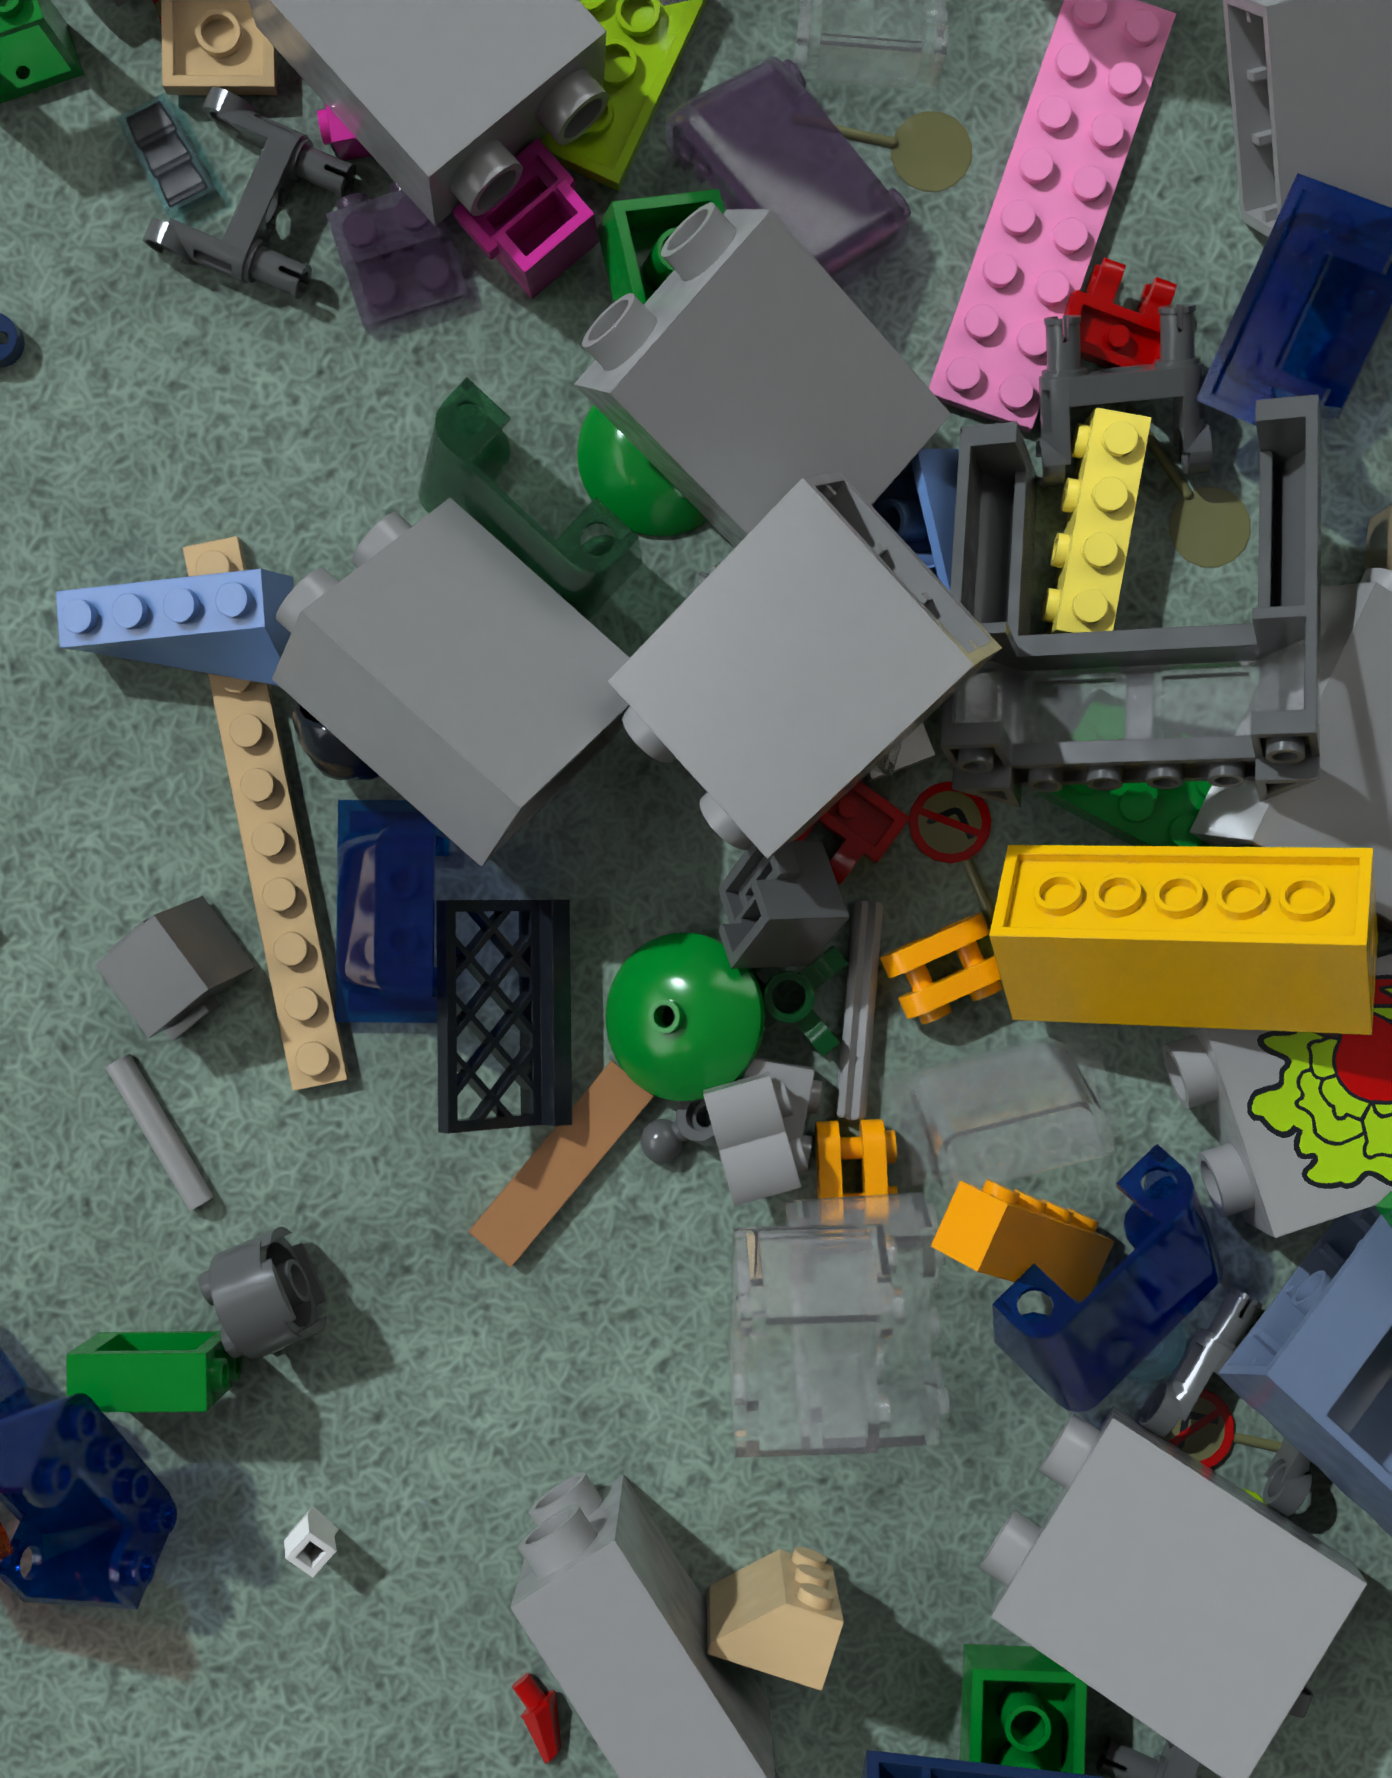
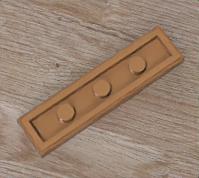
M611 1060L572 1106V1125L556 1126L468 1232L509 1267H512L654 1095L635 1084L620 1065Z

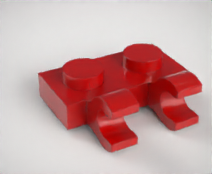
M1105 257L1101 266L1098 264L1094 265L1088 281L1087 293L1076 290L1070 294L1064 315H1081V358L1106 368L1155 364V360L1161 358L1160 314H1158V307L1171 305L1177 284L1155 277L1152 285L1148 283L1144 285L1137 306L1138 312L1113 303L1126 265Z
M861 781L817 821L844 841L829 860L838 886L842 884L862 855L874 864L878 863L910 819L909 816ZM816 823L794 841H804Z

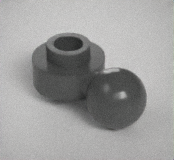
M705 1100L680 1101L675 1122L667 1119H658L649 1123L644 1128L640 1139L641 1148L645 1156L653 1162L664 1164L672 1162L679 1157L683 1151L685 1141L688 1139L702 1146L717 1145L712 1125L707 1127L705 1123V1118L708 1114Z

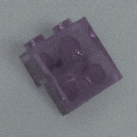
M396 182L389 186L390 194L369 200L368 195L365 193L350 194L337 201L336 206L338 210L326 213L365 331L470 299L446 219H443L435 226Z

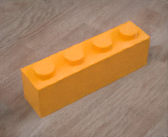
M986 1179L982 1188L961 1180L959 1181L931 1247L977 1272L1087 1303L1114 1241L1095 1232L1099 1222L1071 1208L1066 1209L1043 1198L1040 1200L1018 1189L1012 1190L995 1181Z

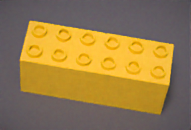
M1008 845L989 937L1012 1020L1372 1035L1378 945L1373 848Z

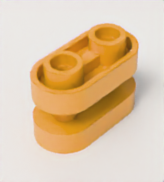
M982 912L967 916L879 957L888 978L905 973L912 990L898 997L907 1019L918 1016L922 1025L951 1013L952 1009L949 1003L969 994L972 1001H977L1003 989L995 955L992 954L983 958L976 942L990 934ZM956 950L963 967L932 980L925 964Z
M864 1119L859 1121V1137H840L838 1121H816L815 1150L820 1234L843 1233L844 1216L863 1215L865 1232L888 1231L889 1220L899 1219L898 1189L896 1185L888 1186L887 1164L896 1163L895 1130H885L883 1119ZM860 1159L862 1193H843L841 1160Z

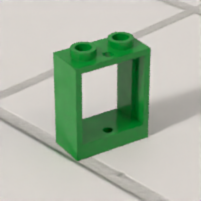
M0 0V104L85 75L67 22L51 0ZM22 70H30L28 78H19Z
M221 1331L98 1332L66 1354V1413L207 1412L232 1387V1381L239 1380L242 1369V1356L232 1358L226 1352L221 1340Z

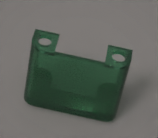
M466 377L446 398L436 413L419 484L418 494L420 503L430 513L447 499H453L589 621L643 563L639 537L597 498L580 513L556 540L493 482L505 469L510 459L511 449L509 440L502 429L511 419ZM593 524H604L614 533V536L602 534L591 537L582 545L580 543L583 531Z

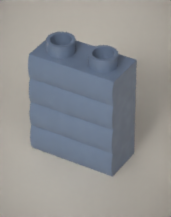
M1371 1206L1334 1219L1218 1374L1232 1390L1266 1418L1290 1444L1318 1466L1345 1495L1370 1514L1378 1525L1392 1537V1228L1375 1206Z

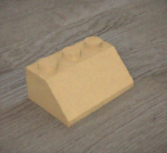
M795 1547L793 1553L779 1549L711 1584L706 1596L707 1654L822 1691L844 1623L833 1566L825 1564L827 1559L824 1555L809 1548Z

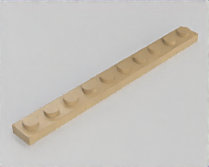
M237 536L183 547L188 577L247 570L241 539ZM208 673L292 1091L348 1080L350 1075L270 684Z

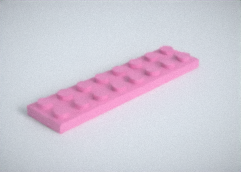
M1139 0L1063 1L929 385V389L941 403L999 423L1018 422L1020 430L1028 433L1032 430L1040 407L1039 376H1042V370L1047 369L1046 325H1044V318L1053 316L1063 318L1070 294L1081 289L1176 13Z

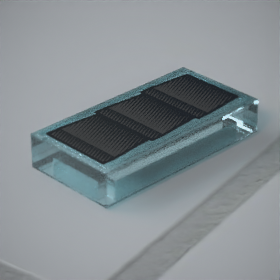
M165 92L116 117L169 219H175L219 196L215 185Z

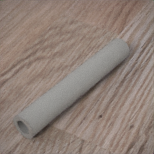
M131 1054L105 1067L189 1212L214 1198Z

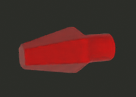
M526 1673L512 1685V1689L526 1707L520 1717L525 1722L546 1764L561 1749L557 1695L555 1690L545 1694L531 1674Z

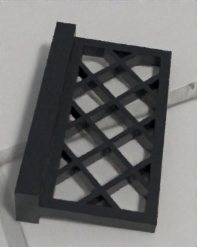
M570 899L436 900L438 1132L449 1134L536 1125H572ZM511 911H518L519 938L512 946L498 930V927ZM456 912H467L480 927V930L466 947L456 937ZM484 912L494 913L490 916V918H488ZM489 939L504 956L490 975L474 958ZM512 967L519 974V995L514 1002L498 986ZM465 968L481 985L466 1005L456 994V980ZM489 997L504 1012V1015L490 1032L475 1016ZM513 1024L520 1030V1051L514 1059L499 1044ZM466 1026L482 1042L467 1062L457 1053V1037ZM490 1054L505 1069L491 1089L476 1074ZM514 1080L520 1086L521 1114H511L500 1102L501 1097ZM468 1083L482 1101L469 1118L458 1119V1095ZM493 1111L496 1116H488V1114Z

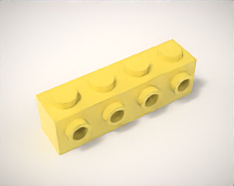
M1096 407L1084 424L1077 423L1071 443V457L1077 458L1074 479L1067 478L1060 505V511L1068 512L1064 534L1057 533L1050 561L1051 566L1058 567L1054 589L1047 588L1041 609V621L1048 622L1046 634L1113 631L1152 417Z

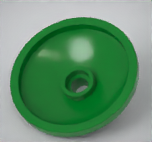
M594 405L591 407L579 434L577 459L584 488L602 514L628 531L657 537L682 534L708 521Z
M680 932L652 939L636 949L626 959L611 984L607 998L605 1019L607 1036L615 1059L635 1084L650 1094L663 1099L695 1101L704 1099L703 1090L737 1081L748 1070L756 1057L762 1041L765 1011L760 986L751 968L731 969L723 942L718 939L697 933ZM668 1006L672 1008L675 1015L674 1022L669 1027L663 1021V1012Z

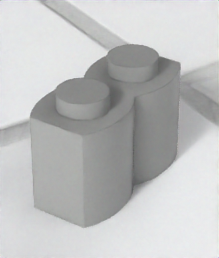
M766 1072L703 1090L704 1100L734 1206L801 1188L798 1173L808 1171V1166L800 1138L788 1140L782 1118L791 1116L793 1113L784 1082L772 1084L770 1074Z

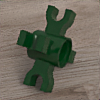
M835 946L829 947L799 973L782 971L779 967L751 968L764 984L762 992L765 1011L764 1031L777 1020L785 1023L795 1022L822 1057L840 1043L812 1009L815 1000L814 990L849 964ZM782 981H795L803 990L802 1004L792 1012L778 1010L772 1001L773 990Z

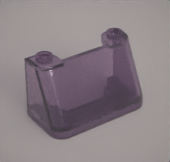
M770 56L684 102L666 117L667 151L683 171L693 164L696 179L701 184L707 180L713 189H720L721 198L729 209H772L841 289H844L908 236L909 223L907 218L911 215V210L906 200L895 188L891 187L887 190L807 92L804 76L790 59H785L782 62L777 57Z

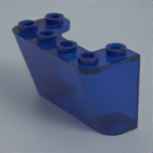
M1158 1144L1116 1183V1187L1134 1202L1125 1214L1123 1229L1126 1239L1135 1250L1079 1305L1035 1264L1023 1273L992 1304L994 1343L1049 1397L1068 1411L1085 1412L1099 1405L1217 1286L1222 1278L1223 1263L1192 1177L1178 1161ZM1145 1176L1144 1188H1142L1141 1181ZM1029 1291L1043 1292L1052 1301V1313L1050 1316L1036 1312L1021 1315L1017 1307L1019 1299Z
M76 1393L0 1417V1501L20 1521L0 1563V1579L23 1602L138 1610L145 1590L154 1577L156 1564L169 1533L174 1529L177 1521V1507L169 1491L91 1397L85 1393ZM30 1547L33 1557L32 1565L27 1576L23 1578L20 1570V1561L26 1548Z

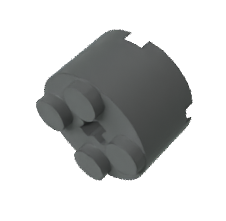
M285 1227L275 1228L217 1253L211 1260L209 1270L201 1273L199 1276L201 1293L204 1299L215 1307L218 1318L223 1326L221 1329V1340L226 1352L232 1358L245 1355L250 1359L257 1360L315 1336L325 1329L327 1316L320 1319L317 1317V1305L326 1301L324 1289L305 1246L302 1243L291 1246L284 1237L292 1232Z

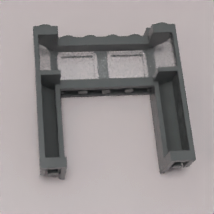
M1319 394L1256 400L1255 421L1260 447L1258 608H1252L1253 623L1030 635L1037 502L1036 471L1018 422L960 427L950 592L1002 649L943 703L940 746L953 766V790L1021 808L1022 786H1028V788L1039 792H1055L1061 790L1063 785L1086 784L1089 788L1095 790L1109 791L1121 788L1123 783H1147V785L1154 788L1173 789L1182 786L1183 782L1208 781L1209 784L1218 787H1236L1244 784L1245 780H1255L1261 802L1320 779L1322 424Z

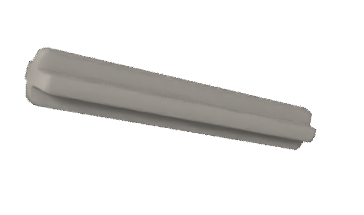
M857 900L852 905L848 952L849 964L847 965L835 1110L839 1118L846 1120H863L866 1117L883 917V905L878 901Z

